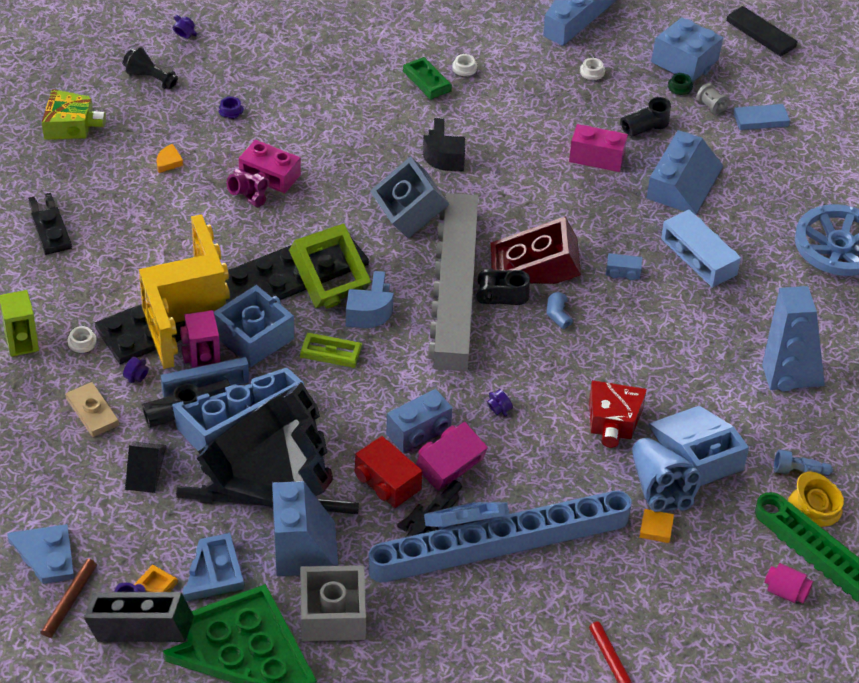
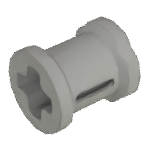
M712 83L703 85L697 92L696 100L707 105L713 115L725 111L729 106V97L725 94H720Z

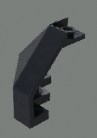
M302 382L266 401L198 451L200 455L197 457V460L200 463V467L211 479L204 489L273 507L272 483L304 481L315 496L326 491L333 481L332 470L325 467L323 456L328 452L324 433L317 430L315 419L320 417L319 409Z

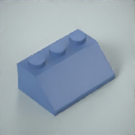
M678 130L650 176L646 199L681 211L689 209L696 215L721 172L723 164L703 138Z

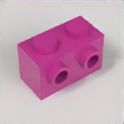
M577 124L571 140L569 162L620 172L625 157L628 134Z
M254 140L239 157V169L250 174L262 175L269 180V188L285 194L301 175V157Z
M213 310L184 314L185 326L180 327L182 344L187 345L182 347L184 364L190 363L191 368L219 363V333Z
M465 421L457 427L454 425L450 426L441 434V438L435 443L430 441L418 451L419 457L416 465L423 471L422 475L438 491L481 462L488 449Z

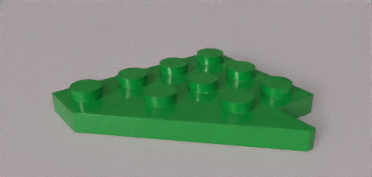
M266 584L193 610L194 619L186 642L163 650L165 662L231 683H317Z

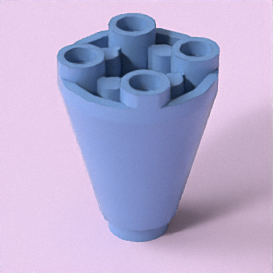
M650 438L638 440L632 448V453L647 504L654 512H668L676 509L684 511L689 509L693 505L694 497L700 488L701 473L688 460Z

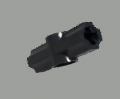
M228 379L199 388L193 384H183L175 389L174 395L143 403L142 409L148 428L174 421L175 416L172 404L183 401L184 405L196 402L197 396L208 393L211 397L226 392L225 387L231 386Z

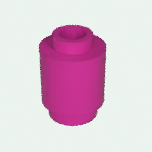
M779 563L777 568L770 567L764 583L769 585L768 592L790 602L796 603L798 601L804 604L814 581L808 579L807 574Z

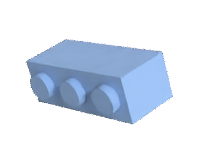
M689 209L664 221L661 239L712 288L738 275L741 257Z

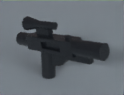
M453 480L442 494H438L424 512L421 511L423 506L418 504L406 518L400 521L397 527L407 532L410 524L413 523L411 530L405 537L423 534L427 530L430 532L438 530V527L425 525L424 514L453 507L459 499L457 493L462 489L461 483Z

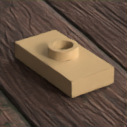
M93 382L66 393V399L92 437L119 426V420Z

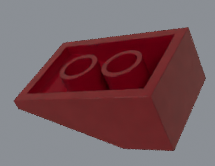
M566 216L490 243L492 269L522 270L529 275L530 284H557L581 275L578 238Z

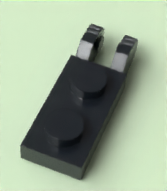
M45 194L44 200L48 209L39 211L38 202L35 197H29L28 201L32 212V220L45 255L72 249L69 235L59 209L55 206L52 194Z

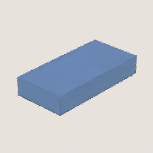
M784 104L735 107L733 112L739 130L787 127L790 123Z

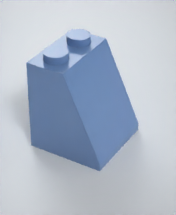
M304 481L272 483L276 577L301 575L300 567L338 566L335 521Z

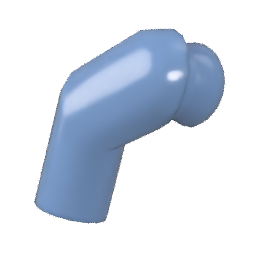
M554 292L548 297L546 313L558 326L565 329L573 322L572 318L563 311L565 307L564 302H568L565 294Z

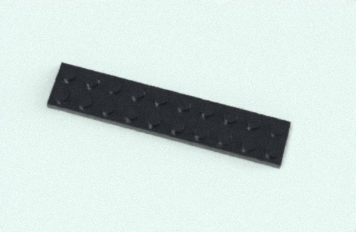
M352 239L363 265H369L368 257ZM339 244L309 254L321 284L351 272ZM291 245L229 269V279L225 280L229 288L230 299L226 300V304L255 285L260 287L269 296H277L279 300L307 290L290 254L289 249ZM142 304L95 322L96 330L120 365L128 362L132 357L138 358L156 350ZM185 321L175 323L177 334L172 335V337H175L176 342L182 340L180 327L185 326Z

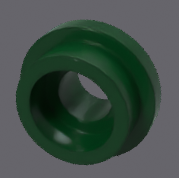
M676 73L668 81V89L676 95H687L693 89V82L689 75Z

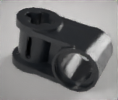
M485 269L478 274L477 280L480 289L477 291L476 298L479 303L522 305L529 300L530 277L526 272L522 270ZM489 277H491V283H488ZM488 292H491L490 298H488Z

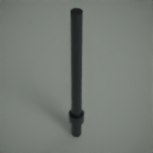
M202 485L201 488L177 486L176 498L200 500V503L213 504V501L266 506L204 489L207 485ZM318 499L327 512L358 514L359 502Z

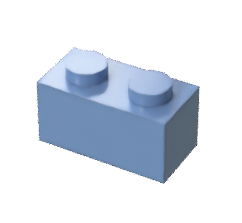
M608 253L606 275L612 278L640 279L642 257Z

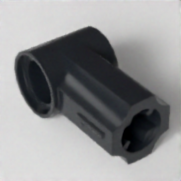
M664 97L652 98L648 102L647 107L620 118L623 131L628 136L633 137L653 128L664 129L668 127L671 103Z

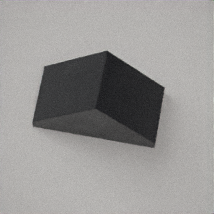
M135 442L129 445L125 490L155 493L166 445Z

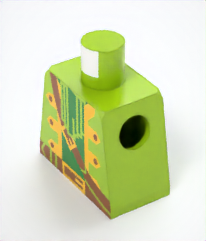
M55 89L51 90L42 119L44 139L87 138L90 127H105L106 113L93 111L92 99L89 96Z

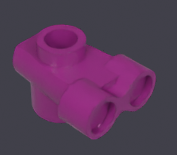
M237 169L228 176L227 189L232 195L243 194L248 198L247 201L257 208L265 204L266 196L264 193L269 186L267 178L260 174H250L242 169Z

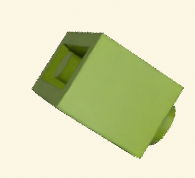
M22 290L0 295V308L10 357L39 351L34 313L28 291Z

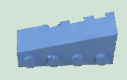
M554 0L545 14L543 36L564 46L617 0Z
M808 286L779 288L762 363L770 390L790 391L793 388L825 386L817 311Z
M284 368L251 379V384L245 386L234 384L225 387L226 392L211 397L208 393L197 396L196 402L184 405L183 401L172 404L176 427L188 442L199 451L266 401L300 382L304 385V382L290 369Z

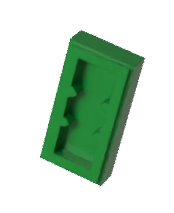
M425 57L403 65V72L430 100L452 91V84Z

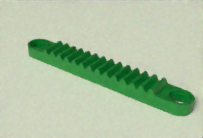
M773 492L761 494L756 503V518L774 532L779 540H784L789 548L795 549L799 556H803L809 564L812 563L816 570L822 571L827 579H832L837 587L840 586L843 592L850 594L852 599L858 602L859 557L781 495ZM771 504L776 506L779 511L770 513L765 511L763 506Z

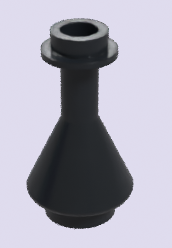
M142 47L129 49L123 58V66L126 67L128 75L152 76L162 82L163 89H172L177 84L178 76H176L175 72L171 70L166 73L157 68Z

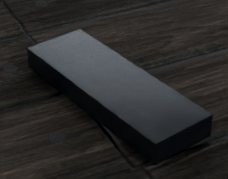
M741 6L727 15L726 21L780 57L797 47V40L745 6Z

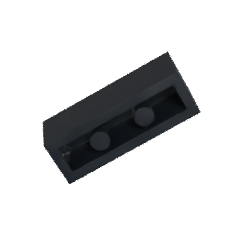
M93 592L84 615V620L97 642H186L194 619V615L182 592Z

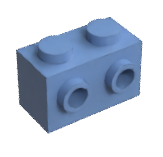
M434 389L388 412L386 435L404 453L449 428L452 424L453 407Z

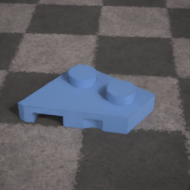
M471 502L424 514L425 525L438 527V530L457 526L456 524H467L483 519L509 515L507 502Z
M67 524L7 533L10 545L16 548L24 562L34 570L35 575L42 584L74 579Z
M230 533L199 539L196 557L192 561L189 570L190 576L187 585L183 589L185 600L191 601L244 589V581Z

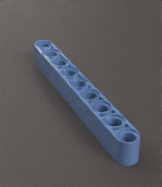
M610 491L512 513L506 516L374 545L369 551V575L377 582H389L620 529L628 524L632 504L631 498L625 492Z

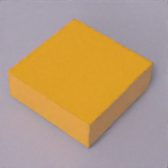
M644 509L639 538L669 543L674 514Z
M152 564L134 585L142 584L146 592H171L178 584V578Z

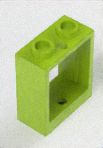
M345 223L296 239L289 249L315 308L325 306L326 309L335 307L341 303V299L348 297L349 289L366 290L371 283ZM339 244L355 281L325 291L309 254Z

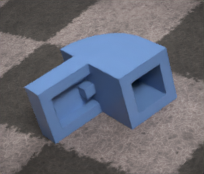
M374 271L371 291L349 289L346 305V327L373 328L382 325L391 317L394 293L390 292V284L385 283V272Z

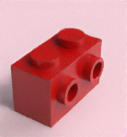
M380 436L355 453L354 472L357 478L362 483H367L375 490L381 500L387 501L394 508L422 490L423 471L383 436Z

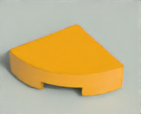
M173 144L163 148L157 156V170L159 173L183 166V159Z

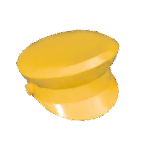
M805 472L799 476L797 489L791 493L788 501L820 527L831 526L837 523L842 516V507L844 505V497L837 486L817 472Z

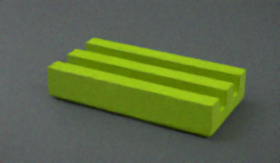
M307 332L300 351V358L356 368L357 360L362 350V343ZM312 342L326 345V347L310 345V343ZM337 347H338V348H343V349L354 350V351H353V353H352V352L337 350Z

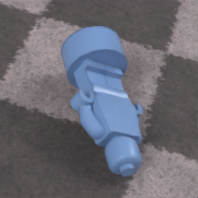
M778 449L775 455V473L787 475L793 469L803 472H817L822 475H830L833 472L830 464H821L819 461L804 457H792L791 451Z

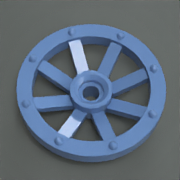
M830 204L819 206L806 212L800 218L795 232V244L801 256L812 266L827 273L841 276L859 275V257L856 256L859 255V233L854 236L849 233L853 221L859 223V209L847 205ZM830 218H844L842 229L835 230ZM820 220L827 237L810 225ZM806 235L822 245L809 244ZM821 254H829L831 257L829 259L822 256ZM839 259H845L848 262H839Z

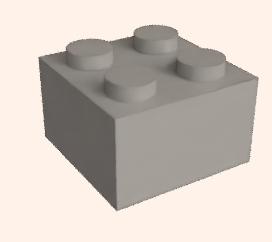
M364 565L300 567L301 641L366 640Z

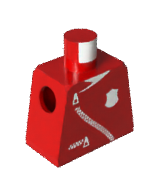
M592 380L589 396L591 433L602 435L601 443L605 447H617L620 438L632 439L644 408L647 389Z

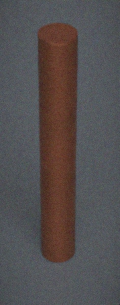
M86 559L41 630V635L49 638L53 637L97 567L95 561Z

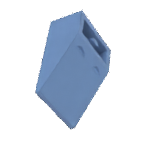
M696 406L649 423V428L663 446L688 460L701 473L700 486L744 470L749 450L748 445L734 426L701 406Z

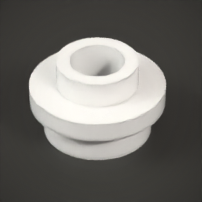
M461 54L455 58L452 70L460 76H471L477 71V63L473 56Z
M588 58L581 65L580 74L586 79L598 80L604 76L605 67L601 60Z
M85 326L74 328L68 336L69 348L77 353L89 352L97 343L96 335L90 328Z

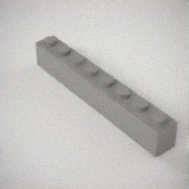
M446 193V200L449 205L439 213V220H444V223L438 224V239H443V242H437L436 258H441V261H436L435 277L440 278V281H434L433 297H437L438 301L432 302V318H437V321H431L430 338H435V342H429L428 359H434L433 369L468 371L478 195Z

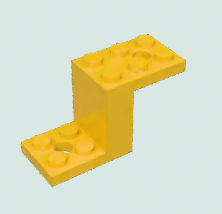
M202 214L191 216L193 258L139 269L142 309L163 369L175 367L174 355L178 354L175 337H172V335L177 334L175 323L185 321L184 314L211 310L214 312L224 306L227 299H230L229 288L225 280L229 279L226 263H221L220 247L218 243L213 244L214 234L210 224L206 225Z

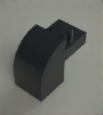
M434 118V128H429L428 135H423V157L430 166L439 170L464 172L465 136H444L445 118Z

